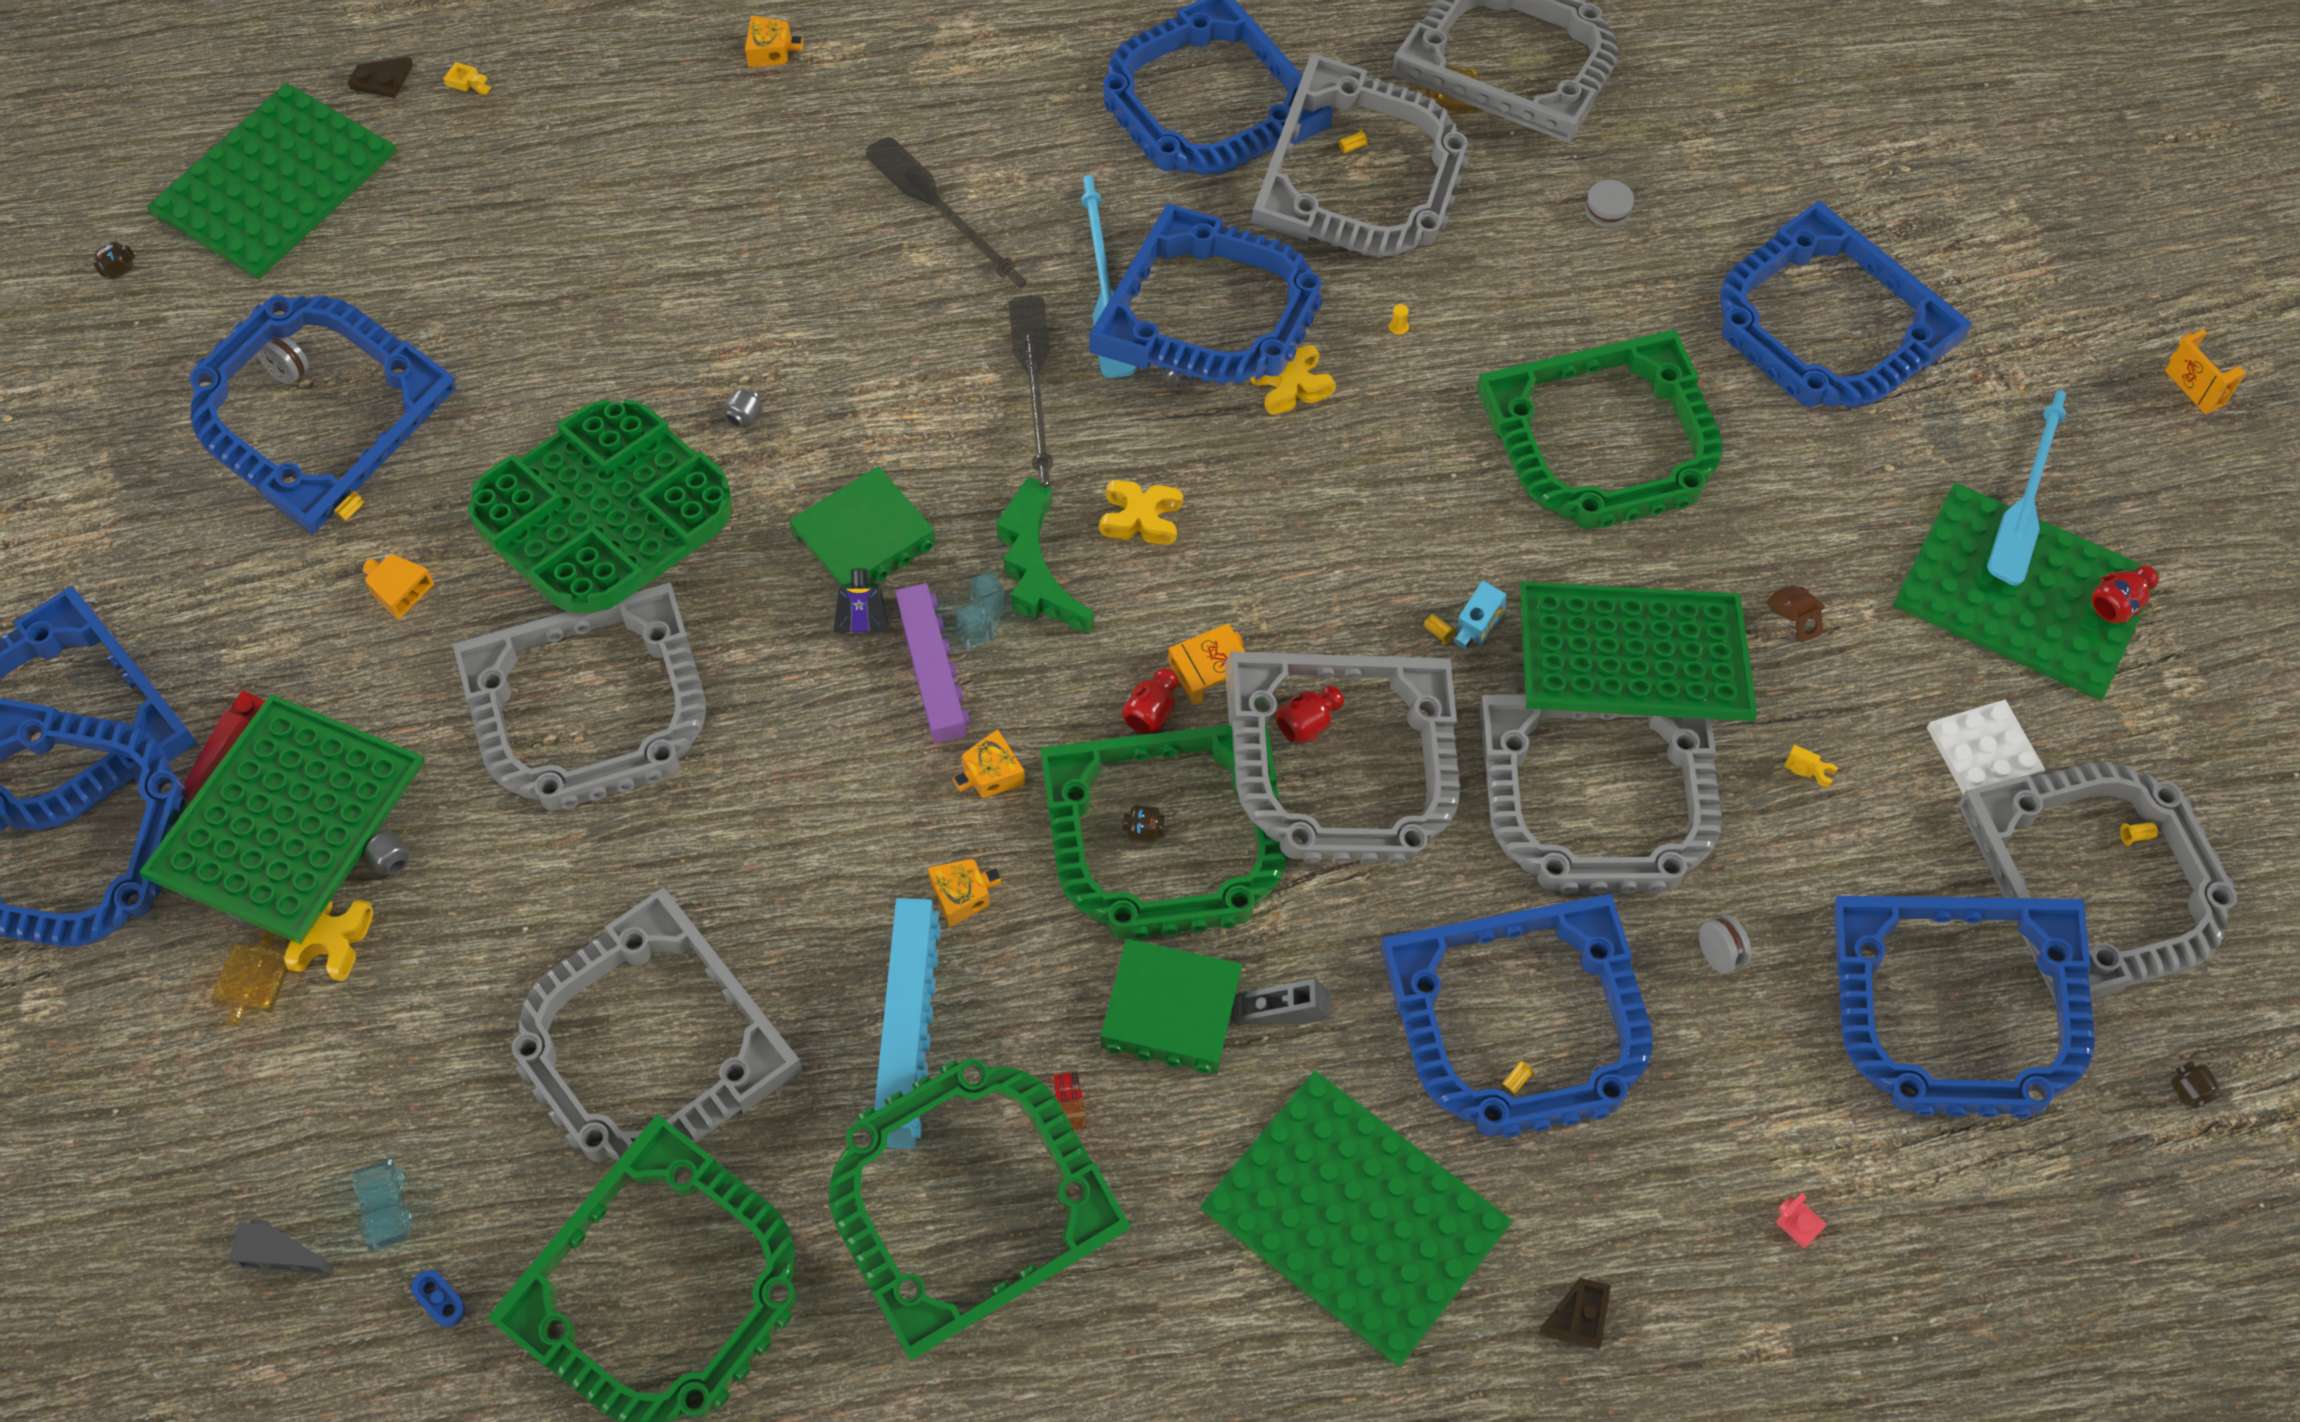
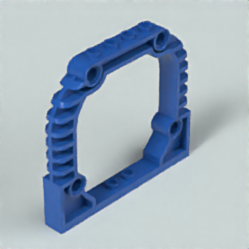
M1199 0L1177 10V18H1170L1162 25L1157 24L1153 26L1152 30H1144L1141 32V35H1134L1129 38V41L1119 45L1116 52L1111 56L1108 76L1103 80L1104 105L1108 112H1112L1115 115L1119 125L1122 128L1125 127L1130 133L1132 141L1135 144L1138 143L1143 149L1146 158L1151 159L1160 170L1173 171L1177 169L1184 173L1192 170L1196 171L1199 175H1208V173L1212 172L1218 175L1223 174L1226 170L1233 171L1239 165H1245L1250 160L1260 158L1264 153H1270L1275 150L1301 82L1302 74L1236 0ZM1243 39L1255 52L1258 60L1269 68L1271 75L1276 77L1288 90L1284 103L1270 107L1268 119L1217 143L1210 145L1190 144L1180 133L1163 130L1135 96V80L1132 74L1144 64L1190 43L1193 46L1203 47L1208 45L1211 40H1224L1235 43ZM1330 106L1319 108L1313 112L1303 109L1298 124H1301L1297 139L1292 138L1291 143L1295 145L1330 128L1333 109Z
M1819 200L1778 229L1773 239L1767 241L1765 245L1759 247L1754 253L1737 263L1727 274L1720 293L1721 313L1724 318L1721 329L1723 338L1733 348L1741 352L1749 362L1760 368L1769 379L1780 385L1788 395L1794 397L1807 407H1816L1820 403L1831 407L1843 404L1849 408L1859 407L1863 404H1873L1885 398L1920 369L1926 370L1966 338L1972 322ZM1842 252H1845L1866 269L1869 274L1877 278L1916 311L1913 316V323L1908 326L1898 350L1873 369L1863 374L1838 377L1824 366L1817 364L1806 365L1759 325L1760 317L1758 311L1746 300V296L1755 287L1791 262L1796 265H1805L1810 262L1812 256L1828 255L1837 257Z
M1167 203L1091 330L1090 353L1146 370L1149 369L1151 364H1155L1161 370L1168 368L1175 374L1185 373L1188 378L1194 379L1198 377L1205 383L1216 381L1218 385H1225L1226 382L1234 381L1236 385L1242 384L1245 379L1254 376L1255 380L1264 375L1278 376L1285 370L1289 361L1293 362L1297 352V345H1301L1304 341L1306 327L1310 328L1312 326L1315 310L1319 311L1322 306L1323 296H1320L1322 281L1317 274L1312 273L1311 266H1308L1304 256L1300 252L1299 254L1295 252L1291 245L1287 244L1285 246L1280 244V241L1275 238L1272 241L1267 240L1265 235L1261 234L1258 237L1253 236L1251 231L1247 230L1242 233L1237 231V227L1225 228L1223 227L1224 219ZM1191 254L1197 259H1207L1212 255H1217L1266 269L1279 275L1288 283V305L1274 332L1258 337L1249 350L1230 353L1210 350L1161 335L1156 324L1149 321L1140 322L1131 311L1129 304L1134 296H1138L1141 283L1144 279H1148L1151 266L1157 257L1169 259L1179 255Z
M275 295L267 299L262 305H257L251 311L250 317L244 322H239L233 328L232 334L228 338L220 340L207 358H201L196 363L194 370L190 374V383L193 391L191 421L197 439L210 455L260 491L261 497L313 535L335 513L333 510L351 493V490L356 491L455 390V377L406 340L401 342L381 325L374 322L368 315H365L357 307L346 303L344 300L328 298L323 295L307 298L299 296L289 300L284 296ZM278 311H283V312H285L283 315H275V314H274L275 312H278ZM304 325L328 327L342 334L384 366L387 384L395 389H400L403 396L405 414L388 431H383L377 437L376 444L370 450L365 449L360 454L358 462L340 480L331 474H303L301 468L294 463L287 462L279 466L274 464L232 433L218 418L216 411L228 398V380L273 337H290ZM396 369H401L404 372L396 374L392 371ZM203 382L211 383L209 386L206 387L200 386V384ZM289 477L296 479L292 483L283 482L284 479Z
M72 585L13 622L17 629L8 635L5 633L1 636L0 679L38 655L45 659L53 658L62 651L63 647H92L101 641L111 653L107 658L118 671L123 668L125 671L121 676L131 689L137 686L147 698V701L138 706L133 726L151 735L162 747L169 762L197 744L189 730ZM109 753L57 789L40 797L15 799L6 788L0 786V830L10 826L16 830L43 831L46 828L63 826V823L71 819H77L81 813L87 809L91 810L95 807L96 803L110 797L109 794L118 788L122 789L125 787L124 784L133 778L139 783L142 768L135 760L119 754Z
M0 698V762L24 749H29L35 754H45L53 749L55 744L119 754L135 760L142 768L138 790L141 797L147 802L127 873L117 877L109 884L102 904L81 913L57 914L5 905L3 898L0 896V937L58 947H79L98 942L116 929H120L131 916L140 917L147 914L153 905L155 897L159 896L162 886L142 878L139 871L177 822L179 814L184 812L186 806V798L184 797L185 786L172 773L170 762L159 743L147 732L136 726L108 719L61 712L54 707ZM41 732L40 738L32 741L33 735ZM172 783V787L168 792L161 793V789L165 784ZM134 894H139L138 901L133 905H128L129 898Z
M1612 894L1383 937L1380 950L1398 1014H1401L1415 1069L1424 1090L1442 1109L1456 1115L1461 1120L1475 1122L1477 1130L1482 1135L1488 1137L1503 1135L1505 1138H1511L1525 1130L1533 1129L1534 1132H1541L1555 1124L1563 1123L1564 1126H1570L1579 1123L1581 1119L1592 1117L1593 1120L1604 1119L1622 1106L1628 1089L1638 1081L1649 1063L1653 1048L1651 1023L1631 966V951ZM1554 927L1557 938L1567 942L1582 953L1580 957L1582 968L1587 973L1598 975L1618 1033L1620 1049L1618 1061L1615 1064L1605 1065L1596 1069L1585 1085L1515 1099L1499 1089L1474 1091L1456 1076L1448 1061L1433 1009L1441 988V980L1435 971L1444 960L1446 948L1474 942L1486 944L1492 942L1495 938L1506 936L1511 939L1519 937L1526 932ZM1591 953H1600L1603 956V958L1597 959L1593 957ZM1418 986H1428L1431 991L1422 992L1418 989ZM1603 1090H1612L1617 1097L1610 1098L1604 1094ZM1494 1113L1498 1116L1499 1120L1492 1122L1485 1117V1114Z
M1836 896L1833 906L1836 966L1839 976L1841 1031L1844 1047L1857 1071L1872 1082L1875 1087L1891 1094V1101L1896 1108L1906 1112H1916L1919 1116H1931L1935 1112L1948 1113L1952 1117H1962L1967 1115V1113H1977L1984 1118L1997 1117L1999 1114H2012L2013 1118L2024 1119L2046 1111L2053 1097L2068 1090L2083 1076L2092 1059L2095 1045L2088 974L2091 966L2084 899ZM1933 919L1935 922L1940 923L1949 922L1952 919L1964 920L1968 923H1978L1982 920H2017L2018 932L2031 941L2040 951L2036 961L2039 970L2053 978L2059 1032L2058 1053L2053 1064L2050 1067L2026 1068L2017 1075L2014 1081L1933 1079L1926 1070L1917 1065L1896 1064L1892 1061L1880 1045L1875 1028L1872 973L1879 969L1885 955V945L1882 941L1896 929L1898 920ZM1868 950L1873 952L1876 957L1867 958L1861 952ZM2053 953L2058 955L2061 958V961H2054L2050 959L2048 954ZM1907 1087L1912 1089L1916 1096L1907 1097L1903 1095L1901 1088ZM2028 1091L2039 1092L2043 1100H2034Z

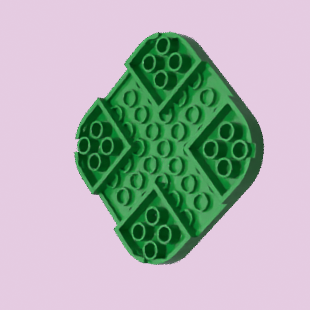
M609 399L601 400L577 410L556 424L558 429L556 434L520 458L511 454L486 471L472 487V498L470 503H468L470 517L480 538L551 604L563 610L577 613L608 610L630 597L717 535L728 522L733 508L730 487L722 469L701 451L696 453L670 431L668 423L652 409L640 402L624 399L623 403H610Z

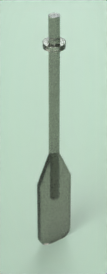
M890 137L882 138L866 148V157L905 195L933 205L997 266L996 273L1000 277L1008 276L1019 288L1026 285L1027 281L1014 269L1015 262L1011 258L1003 259L940 199L932 174L895 139Z
M1040 296L1016 297L1009 302L1013 354L1029 375L1037 454L1032 458V466L1038 471L1040 487L1047 488L1050 486L1049 469L1053 467L1054 462L1053 457L1047 454L1039 373L1050 352L1045 303Z

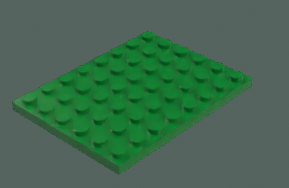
M286 82L146 207L150 214L257 279H260L391 158L397 150L393 143Z
M1954 482L1892 606L2102 701L2144 608L2139 611V615L2128 619L2127 623L2125 621L2118 624L2110 623L2103 620L2096 613L2092 606L2091 596L2094 589L2101 584L2100 579L2111 572H2134L2139 566L2145 565L2038 519L2040 530L2025 579L2017 586L2010 585L1993 576L1989 572L1987 564L2003 514L2011 506Z
M1520 581L1519 597L1526 709L1755 722L1757 708L1740 593Z
M271 694L139 871L140 875L148 881L293 942L302 944L364 853L365 847L371 840L372 835L381 828L425 763L424 756Z
M1316 1070L1312 1072L1200 1206V1210L1398 1368L1403 1365L1513 1221Z

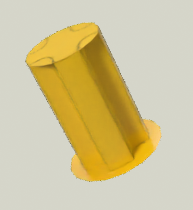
M1360 129V132L1338 141L1343 154L1362 146L1368 147V141L1362 129Z
M1398 304L1393 308L1392 320L1388 326L1390 331L1395 334H1404L1409 329L1407 323L1409 310L1403 304Z
M351 490V493L333 511L346 522L363 504L367 505V503L355 491Z
M1435 614L1428 616L1423 625L1442 641V645L1448 644L1457 631L1456 627L1451 628Z
M2153 822L2130 826L2127 823H2123L2120 828V835L2123 843L2130 846L2132 842L2156 839L2158 830Z
M1516 1060L1517 1066L1500 1084L1501 1088L1511 1096L1517 1093L1531 1075H1536L1532 1068L1521 1060Z

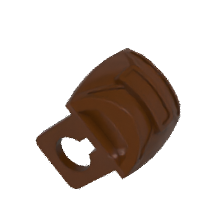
M1786 586L1776 591L1766 601L1767 605L1777 614L1793 622L1796 621L1798 641L1805 642L1822 635L1823 622L1821 610H1824L1825 606L1804 587ZM1810 616L1811 619L1815 620V627L1811 632L1804 633V625L1807 622V617Z

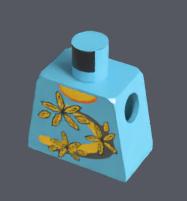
M1485 581L1480 583L1458 618L1459 633L1453 640L1458 647L1467 650L1472 642L1478 645H1482L1505 615L1506 594Z

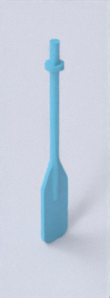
M1086 175L1083 177L1085 194L1081 197L1082 205L1088 208L1101 293L1092 315L1093 324L1095 325L1114 292L1111 290L1097 207L1101 204V195L1095 192L1093 177ZM1098 355L1101 373L1106 378L1130 376L1137 369L1136 366Z
M2062 390L2055 393L2052 405L2047 406L2044 410L2043 417L2047 422L2024 496L2003 514L1987 564L1988 570L1993 576L2010 585L2017 586L2024 581L2040 530L2034 499L2057 424L2063 422L2066 416V411L2063 408L2066 393Z

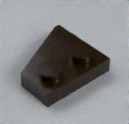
M405 57L358 64L348 80L349 87L353 90L396 98L413 66L412 59Z
M1579 1278L1540 1327L1538 1335L1599 1350L1602 1343L1611 1285Z

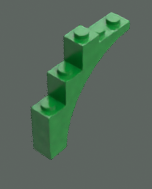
M1028 476L996 523L997 538L1004 544L1012 546L1004 557L1005 574L1011 579L1019 581L1011 593L1012 609L1021 616H1029L1035 620L1041 612H1044L1047 617L1059 619L1075 630L1090 633L1095 626L1094 611L1077 602L1059 586L1050 574L1041 554L1039 536L1044 517L1052 503V486Z

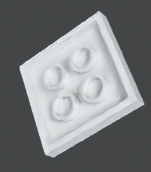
M2006 699L1929 722L1927 726L1932 739L1963 795L1967 790L2025 775H2030L2031 778H2034L2045 772V768Z

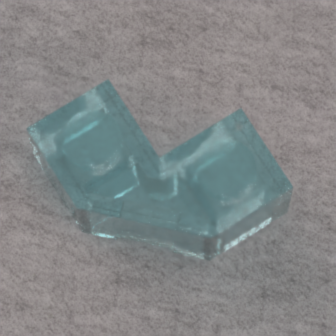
M994 570L968 580L970 598L973 604L954 611L956 629L967 650L993 639L998 622L1006 610L1005 590Z
M392 1159L356 1169L352 1184L362 1209L360 1227L369 1252L407 1241L409 1228L413 1225L410 1212L405 1208L402 1192L405 1181L401 1169H395Z

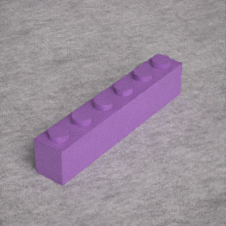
M927 583L895 590L896 602L933 743L965 737V725L970 724L967 709H961L959 702L963 701L960 684L954 685L953 678L957 677L954 661L948 662L947 655L951 654L948 639H942L940 632L945 630L941 615L936 616L934 609L938 608L935 592H929Z

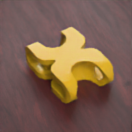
M1307 345L1297 348L1293 362L1289 361L1285 370L1278 376L1264 375L1255 380V376L1250 378L1251 382L1256 386L1272 385L1276 387L1265 397L1264 407L1269 414L1276 415L1292 410L1296 406V398L1301 399L1305 403H1314L1328 398L1334 393L1336 383L1331 375L1308 373L1309 370L1316 367L1319 361L1320 354L1315 346Z
M1114 480L1108 483L1105 492L1107 500L1112 504L1123 507L1124 510L1120 513H1106L1102 516L1098 527L1102 535L1109 538L1128 540L1133 538L1137 532H1140L1142 539L1147 543L1162 545L1174 543L1177 538L1176 526L1171 521L1159 518L1158 515L1163 512H1176L1181 508L1184 497L1180 490L1173 487L1154 485L1145 493H1142L1140 485L1135 482Z
M356 900L345 914L331 917L333 905L332 901H330L302 944L290 940L284 958L287 969L296 972L304 971L313 958L318 955L328 954L326 964L328 974L333 980L344 981L356 960V953L350 947V943L361 941L366 936L372 921L373 908L371 903L364 900Z

